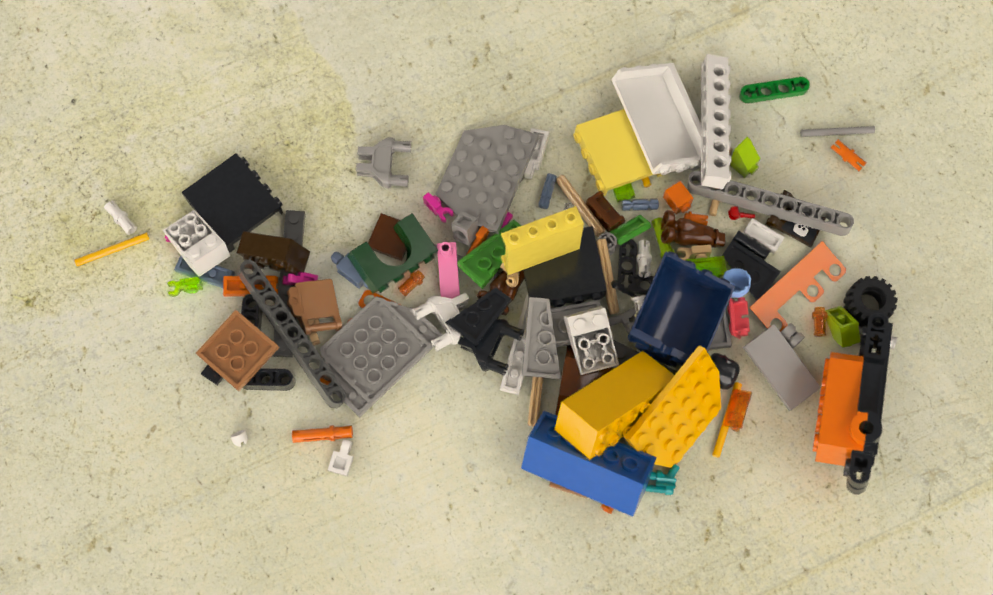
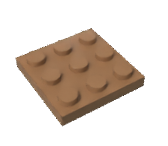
M235 310L195 354L236 390L240 391L280 347Z

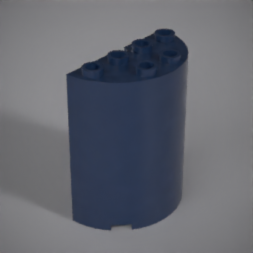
M666 251L629 332L628 339L630 342L636 343L635 348L639 351H644L653 359L676 368L677 364L683 365L698 346L704 347L708 352L735 286L731 285L727 279L714 276L709 270L702 269V271H699L695 268V263L679 258L674 252Z

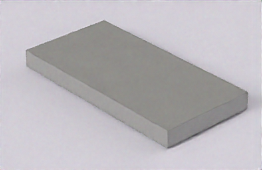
M775 324L743 346L746 353L789 411L821 388Z

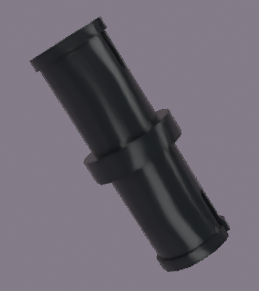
M740 230L732 239L763 260L767 258L771 251L757 243L755 238L751 239Z

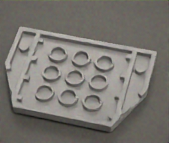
M507 125L465 130L439 185L436 196L448 208L452 209L457 216L461 212L478 218L479 228L484 226L489 229V232L498 234L538 143L539 135Z
M377 296L320 348L324 362L345 390L346 398L344 403L359 418L433 348L432 339L443 335L425 317L417 320L413 314V308L399 305L393 301L389 302ZM335 392L342 399V395L339 392Z

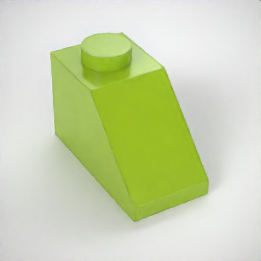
M746 137L734 149L730 166L744 178L749 174L753 175L758 170V163L760 161V157L749 137Z
M842 306L823 311L834 340L842 348L850 347L860 342L859 322Z

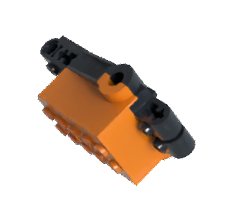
M881 312L871 314L867 327L863 326L858 356L831 352L830 359L825 358L813 444V452H816L815 461L844 466L843 476L847 477L846 487L849 492L855 495L862 494L867 488L871 467L874 466L875 456L878 454L879 440L883 431L881 420L893 323H889L888 317ZM857 472H861L860 479H857Z

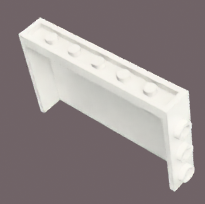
M674 63L651 64L649 66L638 65L632 68L622 67L618 69L612 78V82L652 174L666 175L673 171L679 173L686 169L696 170L700 168L701 123Z

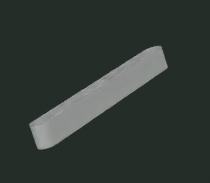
M693 171L688 178L687 188L693 194L769 216L775 215L783 220L839 236L849 234L854 224V218L848 213L732 180L727 182L723 189L718 188L715 190L711 187L701 186V171ZM692 181H699L700 184H694ZM729 191H734L737 194L732 195L729 193ZM747 196H752L755 200H749ZM770 201L773 205H767L765 202ZM784 207H790L792 210H785ZM802 212H808L810 216H805ZM821 217H826L829 221H823ZM841 222H844V223H846L848 226H847V227H843V226H841L840 223H841Z

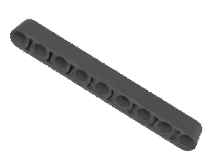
M252 260L244 261L239 271L241 281L326 404L333 409L339 408L346 398L345 390L258 265ZM251 269L253 273L246 274L243 270ZM260 284L264 289L258 290L254 286ZM272 300L275 304L269 306L265 301ZM282 315L286 320L278 321L276 316ZM293 331L297 336L290 337L287 332ZM305 347L308 352L301 353L298 348ZM314 362L319 368L312 369L309 363ZM326 378L329 380L330 384L323 385L320 382V379ZM339 392L342 395V399L334 401L331 395Z

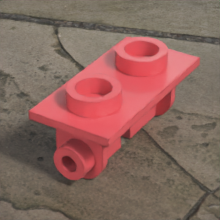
M744 297L738 298V301L730 298L729 305L727 306V311L730 315L729 331L732 336L741 339V336H748V332H750L749 318H742L743 315H748V302L745 301Z

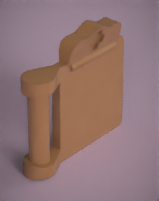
M332 279L299 282L295 284V287L288 289L287 305L291 309L293 317H301L302 330L306 335H310L311 332L333 329L339 331L342 328ZM333 317L334 321L309 325L308 322L311 319Z

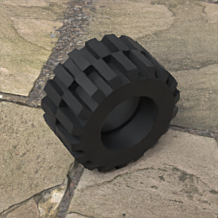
M866 276L864 279L860 278L845 294L846 297L843 300L845 306L843 308L859 322V326L863 327L866 325L867 327L869 316L875 312L884 313L889 319L896 310L897 305L895 304L898 302V298L894 297L896 291L891 290L892 285L890 283L887 285L885 279L878 280L877 276H874L872 279L870 276ZM861 295L873 296L879 304V310L867 308L862 302Z

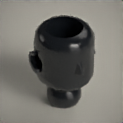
M713 353L710 357L719 370L720 389L728 390L736 382L740 366L736 361L726 357V355Z

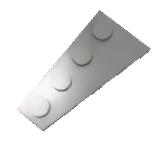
M529 297L522 376L561 379L549 299Z

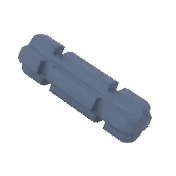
M549 173L546 176L539 201L540 208L548 209L557 178L554 174Z
M657 198L622 201V210L630 211V209L648 210V208L656 210L659 207Z

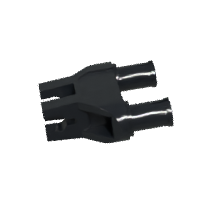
M498 319L477 346L464 337L460 338L458 344L461 345V349L474 353L482 371L491 370L504 376L506 374L504 370L507 371L509 365L497 361L493 357L505 335L521 341L522 337L520 335H524V329L509 325V322L505 319Z

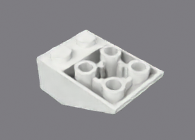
M195 210L163 230L198 277L230 257L225 242Z
M600 306L563 316L581 375L619 365L605 307Z

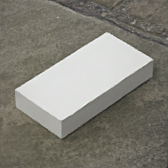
M753 218L743 231L745 235L751 239L755 238L757 243L771 250L770 252L775 254L785 238Z

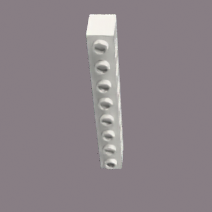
M707 54L701 65V186L723 189L731 179V171H729L731 155H729L731 140H729L731 125H729L731 115L729 103L731 95L728 94L731 81L728 80L730 65H728L727 57Z

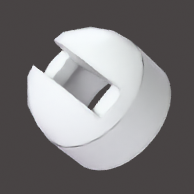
M245 430L238 431L230 436L236 446H241V442L246 444L248 441V435Z

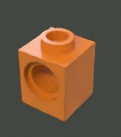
M681 181L666 189L663 195L664 200L675 214L688 211L694 199Z

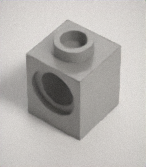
M461 212L451 223L453 238L469 246L476 239L475 235L479 230L478 218Z

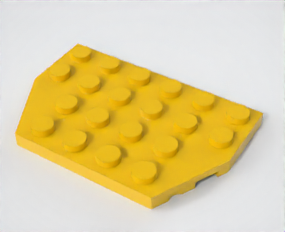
M698 346L624 436L629 445L636 451H642L657 457L656 465L670 468L674 464L677 465L721 410L719 370L704 347Z

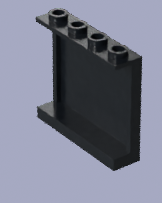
M237 153L181 192L191 207L225 242L229 253L235 249L233 244L241 239L243 231L251 232L278 211L281 215L283 214L281 208L283 204L277 196L273 198L270 194L272 191L269 186L259 181L261 178L255 170L251 171L248 167L250 166L248 161L244 157L240 158Z
M593 226L583 228L580 249L523 270L528 298L549 299L550 306L562 307L565 303L571 302L579 304L584 302V300L592 299L595 301L606 296L607 289Z

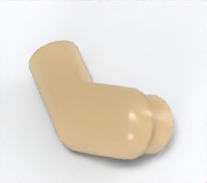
M502 263L500 268L506 272L505 267ZM519 272L511 275L507 274L506 284L510 287H516L519 283Z

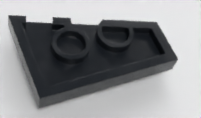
M734 240L731 241L722 254V258L731 269L740 268L748 272L751 277L749 292L756 301L769 290L781 272Z
M494 288L478 299L476 303L467 309L465 308L452 319L447 320L445 324L477 346L512 299L499 289Z

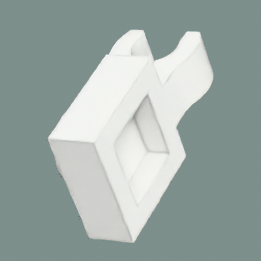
M343 439L340 452L333 451L328 471L348 476L354 458L348 455L353 444L351 441Z

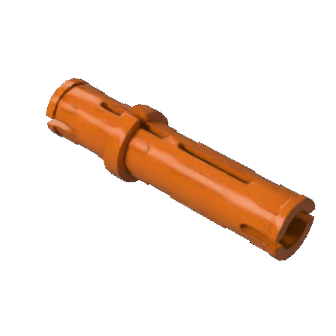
M331 425L328 428L292 430L293 443L353 438L352 425L343 427Z

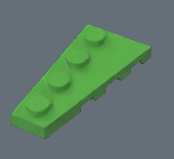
M515 220L511 221L498 234L495 233L457 262L458 267L479 287L484 289L503 263L501 256L505 254L506 245L501 233L521 225Z

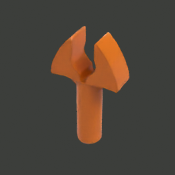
M482 226L475 235L476 239L466 255L481 245L483 241H486L489 229Z

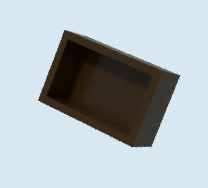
M243 231L236 253L241 255L244 261H254L260 269L269 267L273 271L280 272V269H283L287 273L296 274V272L304 273L311 251L291 238Z

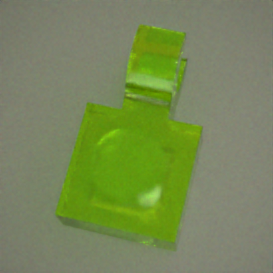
M199 277L167 282L169 287L175 286L174 291L168 292L171 297L178 296L181 291L192 294L197 293L198 290H203V282Z

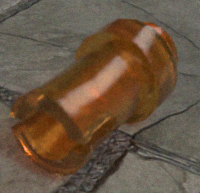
M419 270L411 273L410 277L398 287V290L405 297L417 285L420 286L423 283L422 280L425 276Z
M815 307L814 312H812L814 336L816 337L826 336L828 313L825 312L824 307Z

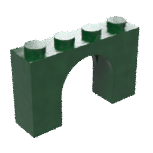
M413 213L398 221L393 227L406 247L407 257L404 264L390 266L383 263L376 256L367 241L351 250L347 255L372 294L377 291L380 293L384 292L390 287L388 284L393 281L395 284L405 278V273L409 271L411 274L420 268L419 264L422 262L427 264L435 258L434 254L438 249Z

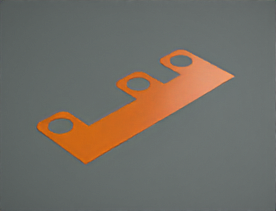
M822 241L749 308L767 329L771 327L770 323L773 319L781 320L782 328L779 330L781 332L788 324L778 313V309L799 290L810 302H815L823 295L824 289L815 280L814 276L823 270L832 281L836 282L846 273V268ZM837 264L840 266L841 273L838 276L831 275L829 271L831 265ZM808 286H817L819 290L818 295L815 297L809 296L807 293Z

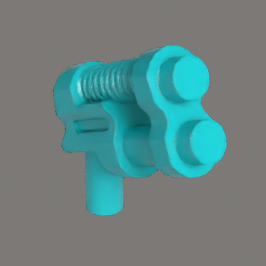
M674 464L667 474H663L661 470L652 472L650 480H656L655 485L649 484L646 491L673 495V489H675L677 481L674 477L680 467Z

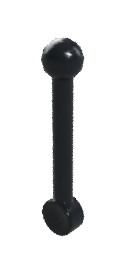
M617 280L611 282L612 288H618L627 295L636 297L635 294L619 285Z

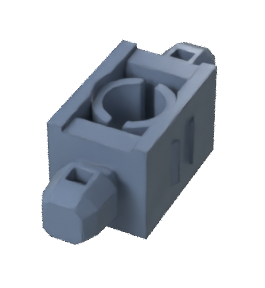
M335 251L331 255V260L337 265V272L358 289L363 284L364 287L369 289L347 257L349 253L344 257V255Z

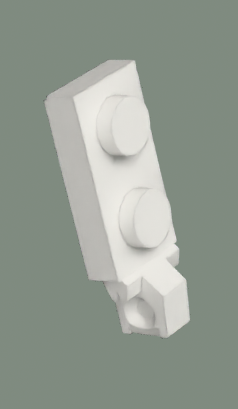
M531 128L530 132L538 134L539 140L524 173V178L532 179L534 170H539L549 139V131Z

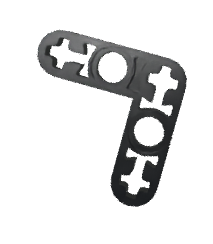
M630 239L620 245L617 281L619 285L624 287V284L621 283L624 282L625 275H629V285L627 288H624L633 294L646 295L648 289H642L640 283L647 281L651 285L654 276L644 278L645 275H643L642 278L636 275L637 244L634 240ZM627 244L632 248L629 256H626V248H624ZM626 261L630 262L632 264V269H623L622 263Z

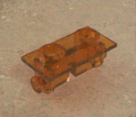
M738 389L733 390L723 426L732 427V430L736 432L742 429L752 392Z

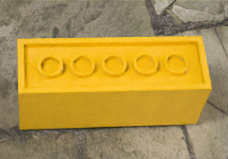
M641 351L563 400L555 431L589 460L596 455L600 456L605 449L616 445L629 432L673 378L674 374L647 353Z

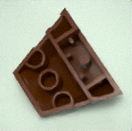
M567 345L555 415L558 416L563 400L614 368L610 367L581 375L572 346Z

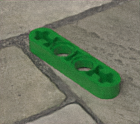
M795 77L745 85L740 91L739 98L743 103L750 104L801 96L807 93L810 82L805 77ZM799 83H801V86H804L803 89H801V87L798 86ZM779 86H786L788 91L781 92ZM762 88H767V89H769V90H770V94H769V95H764V94H762L761 89H762ZM747 91L749 94H751V97H748V95L745 94V92Z

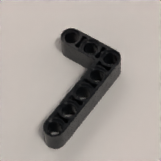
M247 294L242 300L241 314L249 321L255 320L254 326L261 331L262 310L258 304L252 308L248 307L255 299L251 294ZM260 368L243 389L288 391L293 389L296 381L291 371L287 369ZM270 376L269 382H261L263 377ZM289 376V382L281 383L283 377Z

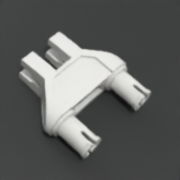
M466 293L453 299L432 296L428 298L426 303L412 309L417 320L430 313L435 314L445 330V334L431 340L436 351L449 344H458L461 335L446 325L445 322L458 315L460 309L468 306L469 303L467 301H469Z

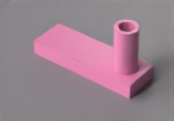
M456 242L437 243L441 297L453 299L460 295Z

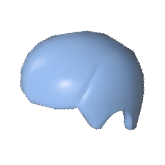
M732 268L724 272L723 278L735 286L732 298H741L749 292L751 277L747 271L740 268Z

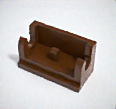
M602 191L587 199L586 205L607 232L625 223V218L620 216L606 200Z

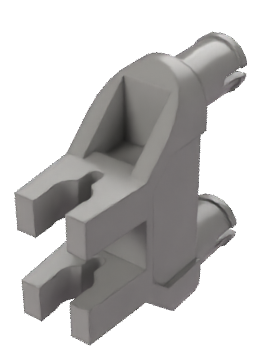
M388 137L373 147L358 146L359 159L372 160V163H356L357 176L373 177L382 187L387 189L391 188V186L408 187L409 176L392 175L391 167L394 152L411 153V141H395L392 137Z

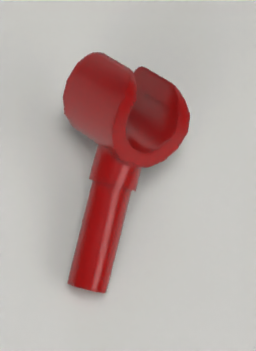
M737 206L731 207L728 210L731 220L743 217L755 219V214L739 212Z

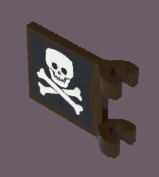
M784 190L783 193H781L782 195L794 198L793 195L786 190ZM786 207L785 210L790 211L792 209L790 207ZM802 212L805 216H810L808 212ZM771 215L765 223L767 227L777 229L810 248L820 231L779 219L775 215Z

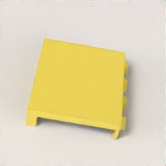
M625 109L576 125L575 132L573 133L574 140L577 144L579 143L583 159L587 160L589 172L591 175H594L596 187L599 191L603 192V196H606L609 190L653 175Z
M577 207L566 209L501 233L506 245V251L501 256V260L507 274L511 275L580 249L584 223Z

